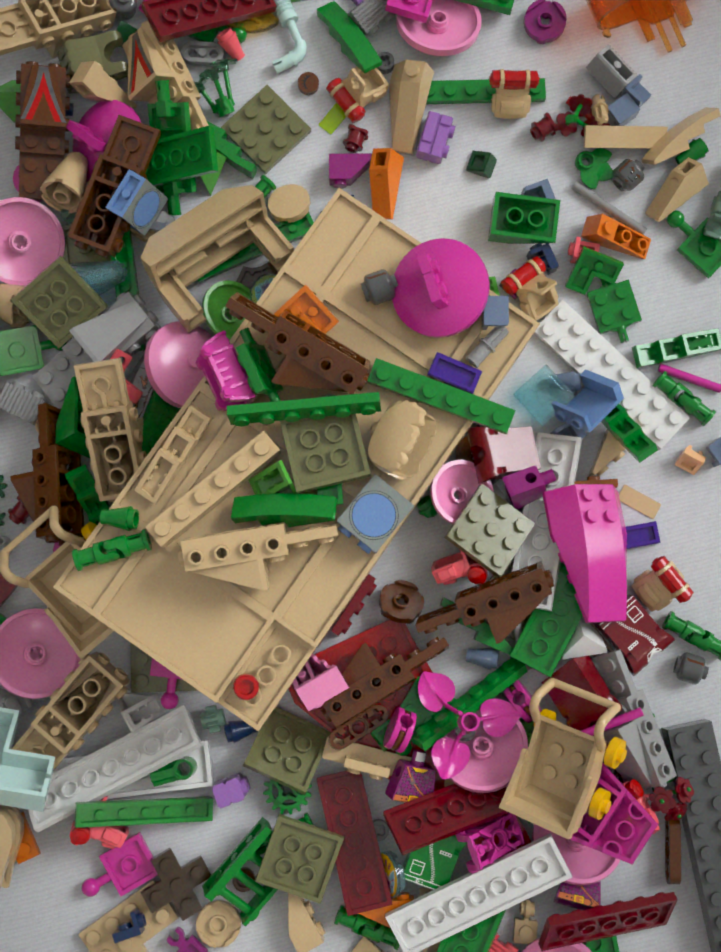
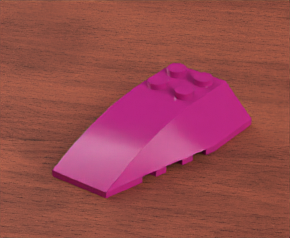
M574 484L544 491L542 495L550 537L553 543L556 542L559 549V559L561 562H564L569 573L566 576L569 583H573L576 590L574 595L585 622L626 621L627 532L617 489L613 484Z
M603 763L594 793L600 787L610 791V810L602 819L597 820L589 816L588 807L583 815L578 832L574 833L570 840L633 865L657 828L658 823Z

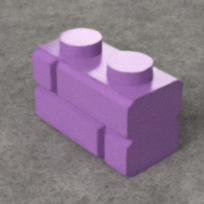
M433 111L428 112L417 148L416 157L418 159L441 164L442 158H447L450 146L446 145L448 138H453L456 127L452 125V117L440 115V113Z
M239 772L231 775L229 778L226 777L218 780L214 784L212 791L217 805L221 809L231 805V803L234 804L244 800L251 787L247 776L243 777Z

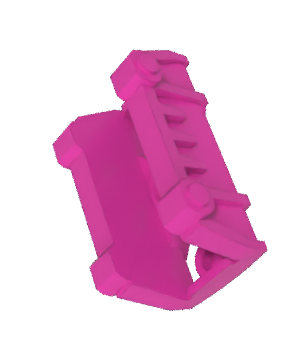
M225 330L215 334L202 346L196 360V365L198 369L203 371L216 399L214 404L217 410L227 411V406L252 404L256 396L249 387L247 372L240 365L233 344L230 345Z
M511 813L455 834L458 842L468 843L467 846L472 860L466 862L469 873L472 874L482 870L484 866L494 863V860L506 855L507 852L515 850L517 846L525 844L517 818ZM507 820H509L511 823L508 826V829L504 828L505 822ZM495 834L499 837V844L497 845L494 843ZM479 836L485 838L482 844L475 845L473 841ZM511 836H515V837L517 838V839L508 841V840L511 838Z

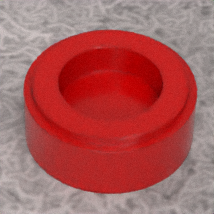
M244 673L235 679L233 689L237 697L249 700L257 695L259 684L255 676Z

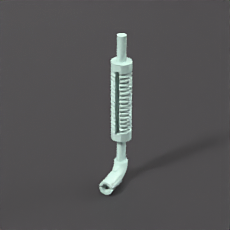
M274 0L277 6L275 13L282 27H288L295 42L294 49L289 51V54L272 61L277 74L290 67L298 66V63L305 57L307 50L306 41L302 39L295 24L299 18L292 6L291 0Z

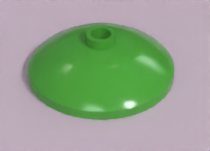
M225 280L215 283L207 290L203 297L202 308L204 311L203 316L206 318L209 328L215 334L225 330L226 337L230 341L245 318L242 320L235 318L229 313L230 309L225 307L229 298L237 292L251 300V290L241 283Z

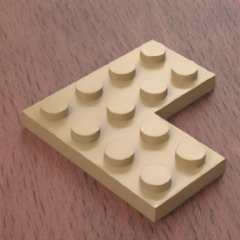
M155 879L151 880L78 934L90 952H148L144 943L180 917L171 902L154 913H151L140 891L156 882ZM135 908H139L140 913L143 912L146 919L143 933L114 943L112 934L118 929L117 926L127 921L133 924L130 912Z

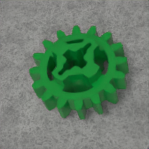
M273 780L264 782L268 789L264 790L263 795H269L266 803L273 802L272 810L279 807L280 814H283L285 809H288L290 815L293 813V808L301 811L300 804L307 805L308 801L305 797H311L312 794L307 791L303 795L291 789L293 793L287 792L285 794L282 784ZM273 784L278 788L277 797L273 793ZM290 799H292L293 801H296V802L291 803V804H285V803H283L285 800H290Z

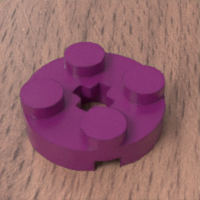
M537 0L528 7L523 24L526 33L533 40H536L538 44H545L557 40L562 35L566 26L567 16L564 8L558 2ZM542 17L544 19H550L548 25H543L541 23Z

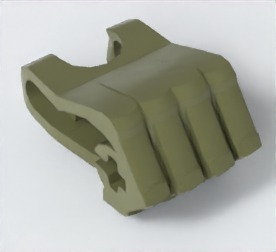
M108 31L94 36L65 41L57 52L58 59L61 61L60 65L66 68V75H70V80L81 62L89 61L101 64L103 70L116 81L128 77V63L124 61H110L114 49L123 43L122 35L118 31ZM71 84L70 89L67 88L69 94L79 93Z

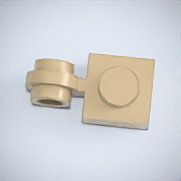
M527 899L520 902L519 913L523 915V918H514L513 943L530 944L537 939L538 921L537 919H529L530 916L535 914V902Z

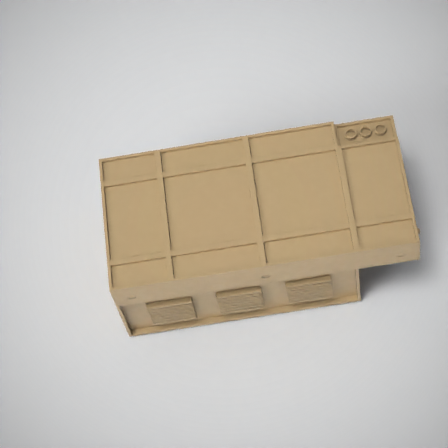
M338 188L256 303L274 314L304 285H307L339 320L326 334L370 361L367 371L369 375L376 358L428 377V371L437 352L474 367L467 361L466 356L480 343L479 340L481 338L484 339L495 327L488 326L487 330H482V317L480 315L470 327L456 335L444 338L428 337L415 332L400 319L392 300L379 305H373L371 301L367 302L361 287L365 275L381 269H385L389 276L393 275L403 257L414 247L421 244V242L341 188ZM489 290V296H499L492 290ZM509 303V324L505 326L509 331L508 335L497 345L495 352L490 353L479 367L476 368L481 370L482 374L473 394L487 400L496 391L540 325L539 322L511 303ZM245 319L230 339V345L233 344L238 356L236 347L244 343L239 332L249 328L254 341L259 345L265 346L273 367L277 372L287 355L283 353L278 355L268 349L269 344L265 343V340L269 333L267 331L261 333L251 327L252 322ZM204 375L109 508L116 509L132 506L133 509H138L139 524L137 529L126 531L113 526L103 525L99 522L80 550L92 547L94 543L113 539L121 535L130 536L140 533L143 529H146L145 526L262 431H265L280 449L281 454L257 474L277 461L282 460L295 487L280 421H275L272 424L249 423L248 426L244 427L231 425L227 417V411L217 410L214 404L216 399ZM367 382L361 391L356 389L354 394L379 392L381 412H376L372 415L356 414L371 476L342 483L343 505H337L335 521L288 527L286 524V530L291 531L336 523L338 536H334V541L319 544L318 539L308 541V546L293 548V544H289V555H285L286 558L282 561L269 562V558H266L270 580L268 590L262 591L193 572H185V566H180L178 551L182 550L180 541L185 538L261 526L258 520L235 524L231 519L234 497L255 495L249 480L166 548L161 547L148 531L152 550L147 551L145 549L134 552L130 557L117 559L102 565L93 564L83 567L81 571L76 569L72 560L53 588L70 599L69 603L76 608L78 606L83 608L215 703H219L259 731L473 422ZM282 385L284 390L278 393L281 401L350 395V393L289 385ZM253 391L256 396L253 403L270 402L266 394H256ZM399 400L402 402L405 400L416 402L419 407H422L437 421L435 426L436 434L430 437L432 443L429 446V452L425 455V459L419 463V473L414 474L412 478L404 480L379 470L373 465L368 456L372 426L375 422H379L382 415L393 402L396 403ZM193 404L212 416L213 419L159 501L154 504L134 490L157 451L163 447L174 427L178 426L188 407ZM374 474H376L412 503L414 507L380 547L378 552L375 554L371 551L368 554L357 545L359 543L357 538L353 535L348 538L338 530L340 525L337 523V520ZM317 489L300 494L317 495ZM244 673L255 676L259 684L257 695L249 700L237 697L233 689L235 679Z

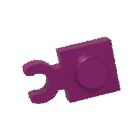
M181 927L175 929V932L179 934V939L175 940L170 935L167 938V942L171 946L179 948L176 952H208V949L193 935L187 939Z

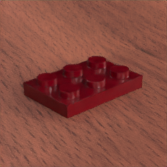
M368 574L331 630L338 636L341 632L346 634L352 625L349 619L353 613L359 614L365 605L361 601L365 595L370 597L377 587L374 584L376 578Z

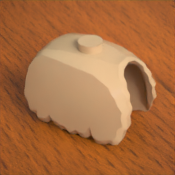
M408 400L393 402L382 415L379 422H375L372 426V437L368 447L369 459L379 470L400 480L412 478L414 474L419 473V463L425 459V455L429 452V446L432 443L430 437L436 434L435 426L437 421L422 407H419L416 402H409Z

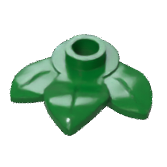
M597 148L592 152L583 151L577 155L575 166L581 171V181L588 188L596 189L598 181H608L613 178V170L607 163L612 155L610 151L604 148ZM582 160H587L589 165H583Z

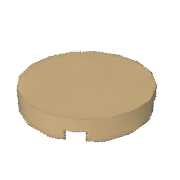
M295 184L277 188L268 199L269 212L279 222L288 221V223L302 219L308 213L311 204L307 190Z
M216 900L202 907L203 909L199 912L196 920V931L201 941L214 948L226 947L234 942L241 928L240 914L235 906L227 901Z

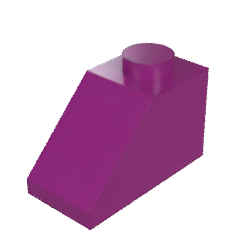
M372 153L329 154L330 186L335 188L351 186L370 167Z

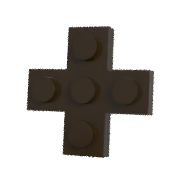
M171 848L150 859L160 880L140 891L151 913L173 902L180 918L184 921L203 909L193 891L194 887L211 876L201 855L180 867Z

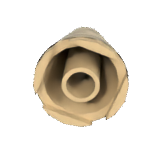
M70 152L40 187V191L43 193L42 199L57 211L66 209L69 210L68 213H75L79 203L82 201L88 171V160L82 153Z
M0 283V319L14 328L26 326L29 323L28 317L11 301L12 297L25 286Z

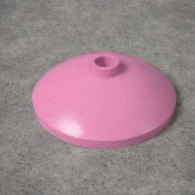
M454 460L446 463L431 483L430 494L433 506L437 513L451 524L456 521L476 489L481 485L478 484L473 462ZM491 480L481 483L494 492ZM454 492L458 494V499L454 497Z

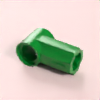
M189 756L175 760L150 773L151 782L155 787L178 780H186L196 772L197 763L195 759ZM182 762L189 765V773L186 774L181 771L180 765Z

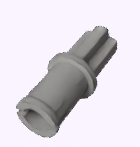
M495 326L484 339L481 338L479 340L480 343L466 356L467 361L475 368H478L490 353L495 352L497 345L508 335L509 331L505 326Z

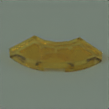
M272 13L225 26L231 27V29L240 28L246 33H261L276 27L279 19Z

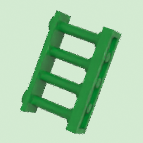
M263 817L202 885L204 896L211 902L216 896H222L241 910L239 914L242 925L245 927L258 917L260 910L278 890L266 885L261 886L241 871V867L247 861H252L258 867L261 865L263 858L256 853V850L261 844L266 843L268 845L271 833L273 832L270 823ZM236 878L256 893L248 904L226 888L227 883L231 879Z

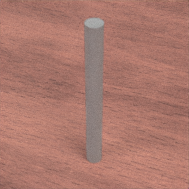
M577 181L571 188L631 229L641 234L646 232V227Z

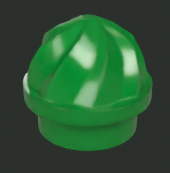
M430 495L417 503L416 507L419 509L418 513L426 518L437 515Z

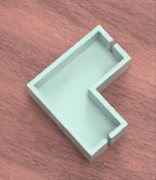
M0 707V805L43 812L54 771L55 756L13 750L12 745L18 727L19 710Z

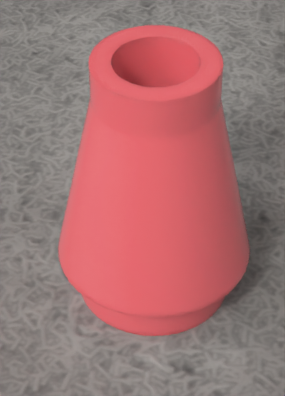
M231 27L226 28L216 36L218 44L232 57L234 62L241 60L245 56L236 31H232Z

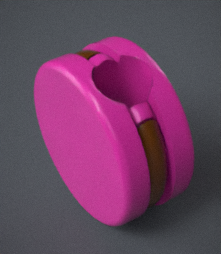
M516 680L503 692L514 709L521 711L522 719L526 723H530L533 721L529 710L532 695L519 680Z
M401 707L396 708L385 732L383 740L385 748L395 750L398 753L405 751L415 728L416 713Z

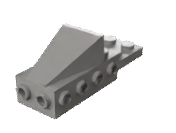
M130 292L120 294L115 299L116 302L104 309L98 317L70 329L69 331L73 337L62 347L63 351L32 376L55 407L62 408L71 378L76 377L74 365L109 360L116 349H120L129 355H134L141 349L140 346L149 341L151 336L161 328L157 323L159 321L157 316L151 310L148 311L144 305L146 303L138 294L134 295ZM119 357V358H121V361H122V364H123L124 358H123V357Z
M621 649L590 657L610 690L609 693L622 705V710L614 717L641 707L644 714L640 718L604 731V739L608 742L613 737L626 741V757L615 770L621 775L624 783L633 779L637 780L642 786L643 791L650 789V787L654 789L658 786L666 787V782L676 777L677 774L643 689L636 690Z

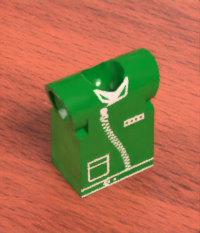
M456 835L408 853L403 864L402 879L432 890L449 883L459 857V852L462 851L467 842H458Z

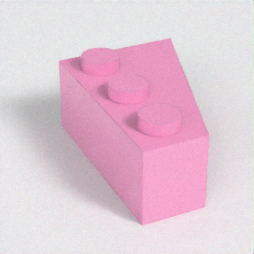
M314 654L311 655L293 681L294 688L308 711L321 707L324 702L349 688L337 666L328 665L325 660H319Z

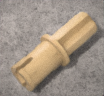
M596 94L592 97L591 111L598 125H602L608 122L609 109L605 103V97L601 95L600 99V94Z

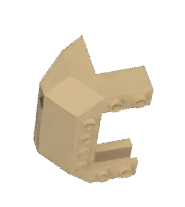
M253 185L222 189L150 236L141 255V261L162 300L189 333L206 322V318L202 314L204 313L203 308L187 290V286L252 243L258 247L279 272L293 253L294 247L269 219L263 192Z

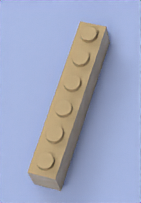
M262 431L151 521L145 528L161 547L166 548L281 454L280 449L266 432Z

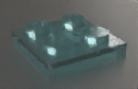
M547 364L513 394L542 426L555 416V411L551 404L553 401L567 405L576 397Z

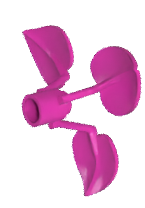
M426 671L420 675L418 696L422 705L432 712L439 711L444 705L445 708L459 716L457 724L461 732L455 740L443 737L437 740L432 747V761L442 779L456 776L468 764L470 749L466 744L458 743L463 735H466L467 731L476 730L479 727L480 721H483L482 727L487 734L492 737H501L510 732L522 716L521 711H516L511 703L497 698L488 699L481 704L480 713L482 717H478L473 712L463 713L447 703L455 696V686L449 677L440 673Z

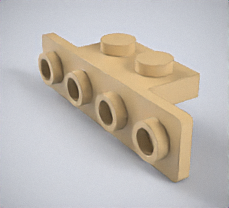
M329 736L327 737L322 755L324 759L344 764L343 767H347V771L358 775H360L361 771L370 773L369 777L376 780L392 776L399 759L411 761L412 758L400 756L389 751L384 752L382 749L355 742L342 750H335L329 745ZM335 738L333 740L335 744L343 745V739Z

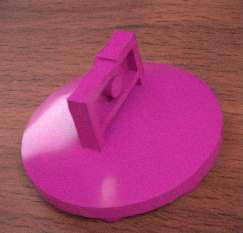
M118 100L98 102L87 110L79 123L69 120L66 126L73 133L72 152H80L88 160L87 182L91 178L94 164L98 160L100 153H104L118 115L141 123L134 109Z
M440 238L419 244L403 257L394 273L398 286L394 289L395 297L392 299L394 308L400 319L409 328L424 336L444 338L464 331L479 318L488 300L490 282L484 262L472 248L457 240Z

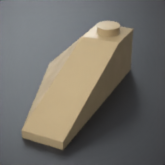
M406 59L395 64L389 83L392 149L396 152L414 153L434 74L433 69L423 61Z

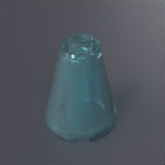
M118 260L69 263L99 296L124 282L125 276H127L125 265Z

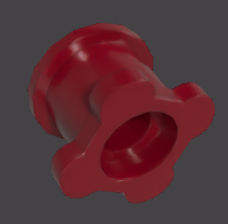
M547 112L540 121L531 123L530 133L532 137L541 142L549 134L554 136L556 131H558L556 123H554Z
M349 124V134L347 139L343 140V144L347 151L357 153V151L363 150L362 144L364 140H368V131Z
M18 495L16 498L18 502L13 508L8 509L9 519L18 525L20 523L26 524V519L30 515Z

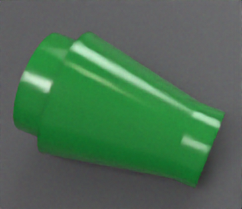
M701 138L693 139L689 143L690 149L680 153L675 157L678 165L688 157L697 161L706 156L705 154L709 152L708 147Z
M132 506L109 510L103 509L100 513V523L131 531V529H137L139 511L138 509H133Z

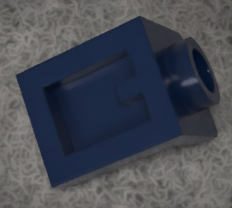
M549 243L544 245L535 244L529 248L530 251L526 256L528 260L535 256H540V259H542L546 266L548 275L557 271L559 264Z
M135 908L130 912L133 924L127 921L117 926L118 929L112 934L114 943L143 933L146 919L144 913H140L139 908Z

